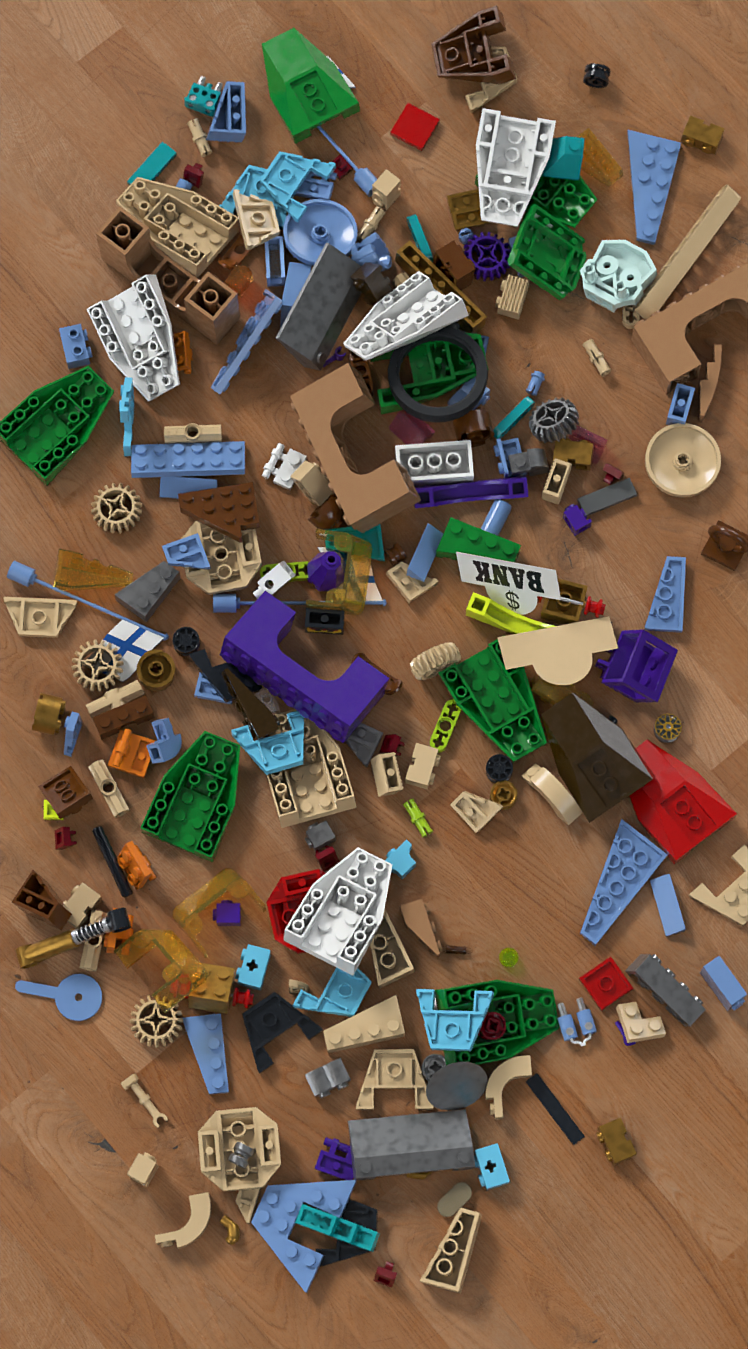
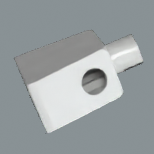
M282 561L257 582L259 586L252 593L257 599L264 591L273 595L296 574L285 561ZM269 580L273 581V586L268 584Z

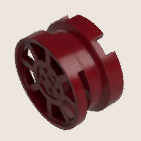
M487 1012L478 1036L485 1040H496L502 1037L506 1030L504 1017L497 1012Z

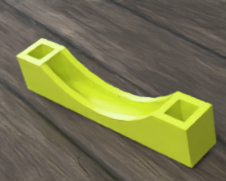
M474 592L466 608V616L512 634L555 627L554 625L545 624L517 614L492 599Z

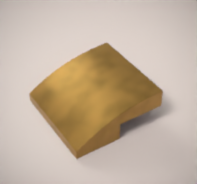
M479 189L447 195L455 231L491 223L481 221Z

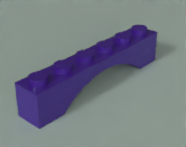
M526 476L415 487L421 501L414 504V507L425 508L467 501L529 497Z

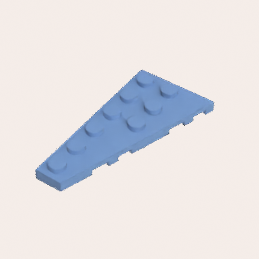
M267 289L263 292L264 300L260 303L258 302L254 308L255 316H251L239 335L235 343L237 344L236 350L229 353L227 357L228 365L221 368L211 386L218 394L227 390L230 385L229 380L232 376L237 375L240 370L239 365L249 357L251 353L249 350L253 344L256 345L259 342L261 332L269 327L272 321L271 317L274 313H278L282 307L281 302L283 300Z
M621 819L580 932L583 937L595 946L668 855L623 819Z

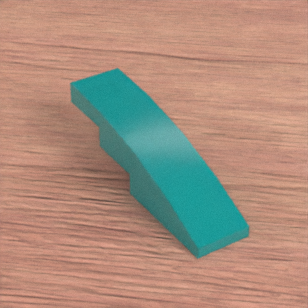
M302 1204L295 1222L371 1252H374L380 1235L379 1232Z

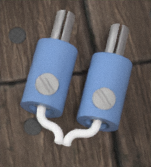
M580 997V999H576L579 1007V1012L576 1014L583 1036L589 1035L583 1043L573 1040L578 1038L572 1015H567L564 1003L557 1005L561 1015L557 1019L564 1041L570 1040L573 1044H580L582 1047L586 1045V1042L591 1039L592 1034L596 1033L597 1030L591 1010L586 1009L583 998Z

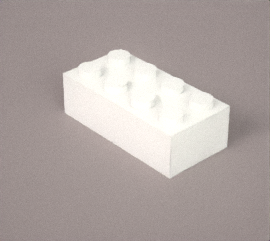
M471 440L395 446L396 461L407 469L415 487L474 481Z

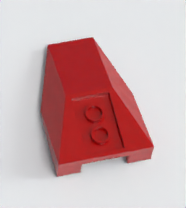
M646 740L636 747V750L655 778L629 795L639 822L659 847L668 854L667 857L675 865L703 840L735 819L737 813L697 771L651 741Z

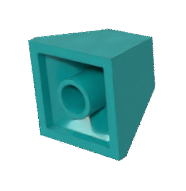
M571 136L553 138L549 160L542 176L579 181L585 138Z

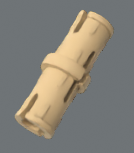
M193 119L194 124L190 120L187 124L201 156L205 157L206 152L207 155H210L212 150L206 140V133L202 131L199 120Z
M375 207L370 217L365 219L364 226L357 234L359 241L364 240L373 231H376L378 223L385 215L383 209L379 210V207Z
M593 339L587 340L583 347L589 354L591 363L595 364L601 376L609 374L611 368H609L603 358L604 354L598 350Z

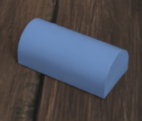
M495 499L481 529L499 536L512 506L501 499Z

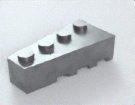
M640 954L625 972L629 976L634 974L638 978L637 983L641 987L652 990L653 998L661 1004L665 1002L667 1004L665 1008L684 1026L690 1027L706 1010L702 1006L703 1002L697 996L693 997L688 992L690 989L683 982L679 983L674 978L676 975L669 968L665 969L661 965L662 961L656 955Z

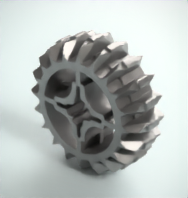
M556 397L552 401L549 399L546 403L542 402L541 406H536V410L531 411L532 415L529 417V428L533 436L544 443L548 441L553 443L554 440L559 442L561 438L566 439V435H571L572 430H576V425L579 424V413L576 406L569 399L565 400L563 397L561 399Z

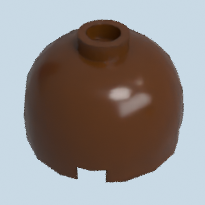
M332 493L329 496L330 499L324 501L321 506H318L310 515L311 517L307 519L316 528L329 530L334 527L336 529L342 524L343 520L341 518L344 515V511L338 507L336 503L338 498L335 493Z

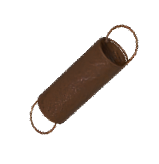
M446 945L445 951L446 953L466 954L467 947Z

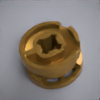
M505 780L496 782L490 791V801L501 804L503 806L501 810L512 808L517 800V789L514 784Z

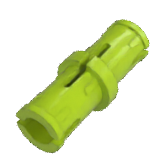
M414 798L409 800L412 808L408 802H405L403 806L411 816L412 824L415 823L422 838L427 836L424 828L430 835L433 830L425 820L424 812L421 813Z

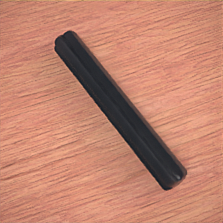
M98 826L92 830L122 897H128L132 894V890L118 864V860L103 827Z

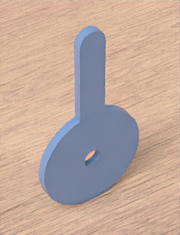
M85 974L70 975L58 987L22 980L15 984L16 990L20 993L55 999L60 1013L73 1021H84L93 1017L102 1004V991L99 984L92 977ZM77 994L82 995L81 1001L75 1000Z

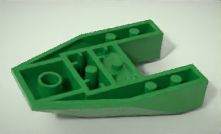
M466 333L476 341L485 356L481 334ZM445 341L426 342L415 347L406 355L409 358L414 383L402 386L412 399L419 403H424L436 399L475 378V365L471 357L455 344ZM394 350L370 359V362L390 359ZM390 387L377 390L381 415L403 410L393 397Z

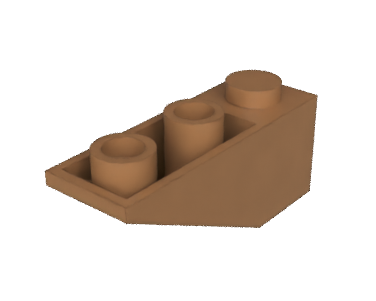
M419 899L400 905V912L405 927L436 958H439L442 947L440 941L435 940L433 934L436 933L434 922L429 921L428 915L430 910L428 904H424L423 900Z

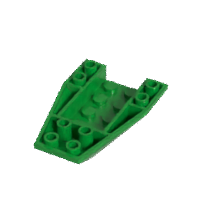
M498 639L489 643L486 649L457 665L454 663L438 672L457 706L513 762L547 744L524 667L506 670Z

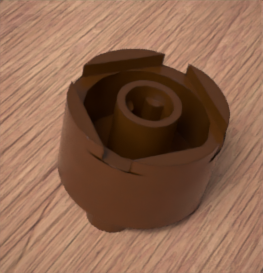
M478 407L475 410L469 411L464 416L453 420L457 441L471 440V447L481 446L485 444L486 439L490 438L492 440L494 437L490 415L485 410V407Z

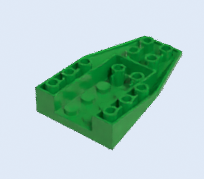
M292 28L262 43L270 99L295 144L310 137V130L339 115H342L345 119L360 111L359 102L336 65L298 30Z
M477 174L475 176V185L479 187ZM541 175L525 212L532 205L536 204L563 224L575 228L597 202V198L581 176L578 181L543 177Z
M86 366L34 390L0 421V440L48 486L85 445L113 396L114 390L89 366Z
M204 731L163 776L141 825V832L213 862L235 807L240 745Z
M491 980L435 990L437 1010L473 1011L475 991H493L494 996L487 1012H497L506 1021L505 1033L499 1039L485 1040L477 1035L471 1051L444 1050L446 1066L456 1062H471L478 1065L509 1059L559 1029L553 989L502 980Z

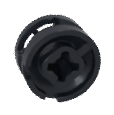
M588 64L585 66L586 74L584 75L583 82L593 88H605L609 84L608 77L611 70L603 64Z
M181 627L173 635L174 649L181 656H189V654L198 651L200 639L198 633L193 628Z
M502 754L490 757L486 764V776L493 783L504 780L508 781L513 772L512 761Z

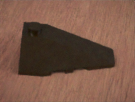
M228 668L224 669L221 674L231 696L237 699L235 700V707L238 712L243 714L244 721L242 723L244 726L248 725L253 740H260L276 733L280 729V722L277 716L273 715Z

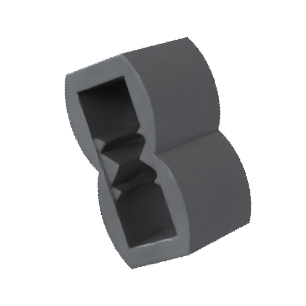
M341 1058L305 1074L314 1096H319L320 1099L330 1095V1090L334 1088L341 1090L349 1086L348 1082L351 1081Z

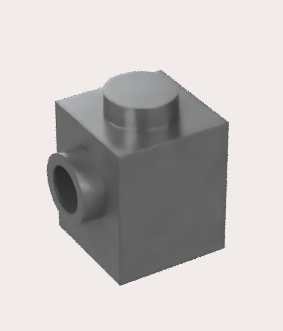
M327 821L320 824L316 822L310 825L306 831L307 837L304 838L308 847H313L315 852L336 841V837Z

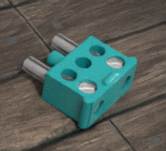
M201 76L198 83H193L188 96L184 98V104L186 108L214 117L223 84L218 82L213 90L211 83H207L206 87L203 86L206 78Z

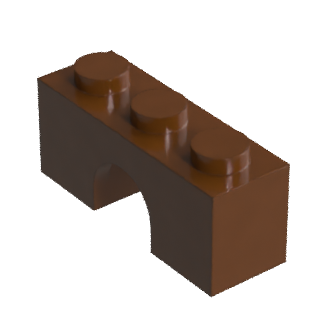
M145 695L92 718L100 738L103 740L119 733L121 728L129 724L136 723L139 725L155 717Z

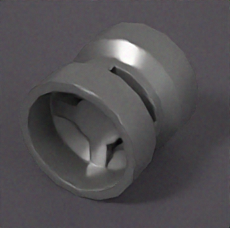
M237 1142L235 1151L230 1154L228 1160L246 1169L248 1159L255 1150Z

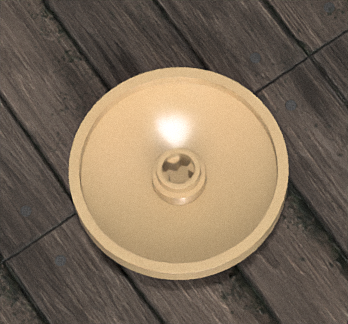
M688 423L672 424L658 431L650 440L645 454V468L650 480L658 489L675 497H692L707 490L716 480L721 466V454L715 439L701 427Z

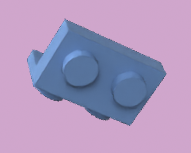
M514 438L505 441L497 439L496 445L493 447L495 456H499L500 463H498L499 473L503 474L504 478L527 475V472L516 475L511 473L508 455L522 453L519 439Z

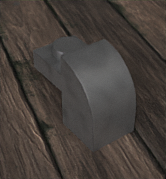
M533 448L527 449V452L508 455L512 475L529 472L530 476L549 472L544 449Z

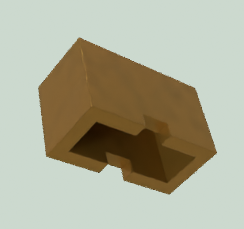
M690 115L682 134L681 142L688 147L699 148L704 153L716 154L725 128L712 123L710 126L703 124L704 120Z
M561 438L559 442L556 440L553 460L559 459L575 465L576 469L591 471L594 452L593 443L587 440L576 442L569 438Z
M621 1117L598 1127L599 1132L596 1135L600 1144L604 1143L607 1149L604 1153L608 1162L612 1161L613 1165H616L637 1155L631 1140L627 1141L624 1136L627 1130Z

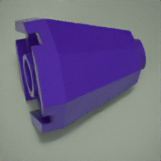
M335 551L318 553L307 565L308 582L314 584L318 591H336L346 581V563Z

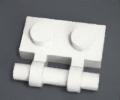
M278 443L276 449H273L271 452L272 456L269 462L263 468L262 477L268 479L270 474L275 475L273 483L291 490L295 482L290 476L307 460V456L293 449H289L286 455L282 453L285 446ZM278 459L283 461L280 469L275 468Z

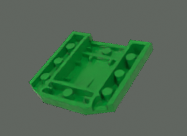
M534 204L523 217L508 258V264L556 299L561 300L576 288L579 281L580 269L586 261V252H583L585 239Z

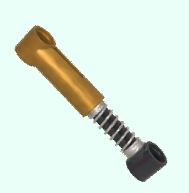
M126 908L109 911L107 916L102 918V920L100 919L99 922L90 923V926L85 925V928L81 927L80 930L72 928L37 943L15 949L20 969L34 967L41 961L79 947L82 942L89 941L91 938L94 939L109 932L118 933L130 929L131 924Z

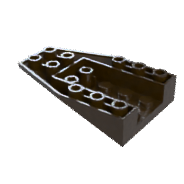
M572 692L541 714L558 773L589 823L655 778L624 731Z

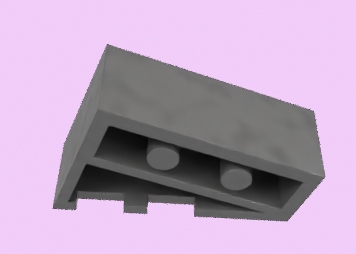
M163 561L116 593L115 599L147 622L180 580V572Z

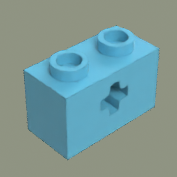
M248 944L247 949L243 948L240 960H243L241 968L238 967L235 979H238V985L261 991L271 957V950ZM252 963H255L257 968L250 971L248 965L251 966Z
M498 1143L475 1150V1168L479 1167L481 1175H478L481 1187L485 1186L486 1190L509 1184L510 1180ZM489 1162L491 1165H495L491 1173L489 1170H485Z

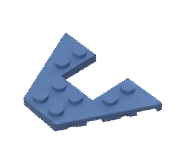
M355 1180L268 1185L251 1221L301 1288L307 1293L324 1255L289 1240L302 1204L307 1203L341 1218L357 1183Z

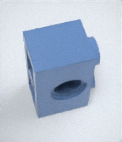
M676 384L665 425L677 423L685 425L695 390L694 387Z

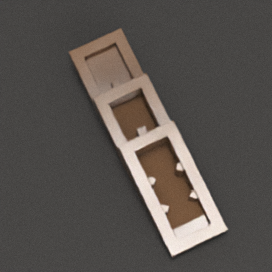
M714 345L713 362H707L705 368L706 380H700L698 385L699 422H703L717 386L721 366L722 345Z

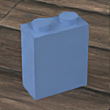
M718 956L703 966L700 971L701 976L725 1009L729 1011L732 1008L735 1011L745 1002L744 998L747 996V993L722 958Z

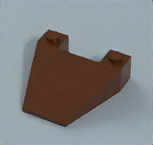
M498 6L477 12L431 44L438 77L491 84H502L516 79L514 65L509 56L504 54L494 58L489 36L506 31L504 17Z

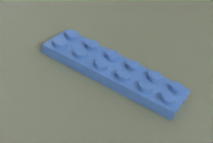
M245 441L132 445V478L245 474Z

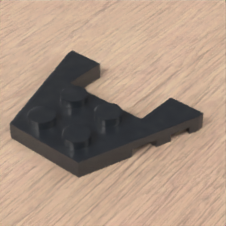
M205 649L191 653L188 656L189 660L208 679L210 685L225 703L236 700V697L231 696L221 674L226 668L253 694L262 690V685L255 683L250 676L241 673L231 663L226 662L212 667Z
M273 992L242 1013L259 1074L274 1065V1062L264 1049V1046L296 1024H298L308 1041L323 1031L321 1026L294 1008L292 1004L276 992Z
M349 1199L341 1219L377 1232L378 1210ZM337 1239L336 1249H316L315 1252L324 1255L319 1266L322 1267L367 1254L371 1251Z

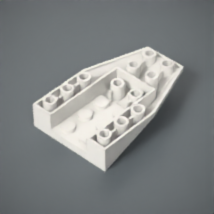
M418 271L377 302L343 344L350 351L367 361L415 342L469 316L462 298L452 292L444 296L434 289L428 276Z
M146 274L132 282L131 288L108 301L101 300L87 308V311L109 359L126 377L133 378V385L147 401H151L180 385L172 325L156 275Z
M356 848L312 884L285 928L284 941L353 976L382 922L392 864L360 848Z

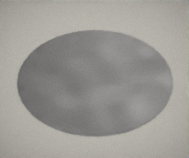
M471 1062L449 1064L439 1069L430 1078L426 1087L427 1099L434 1107L441 1110L451 1111L465 1108L482 1096L487 1087V1075L479 1065Z

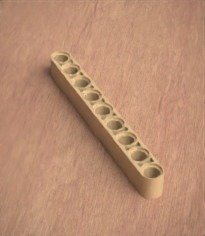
M725 185L717 193L643 293L644 296L634 306L633 310L644 320L649 319L654 312L662 307L740 201L741 196L729 185Z

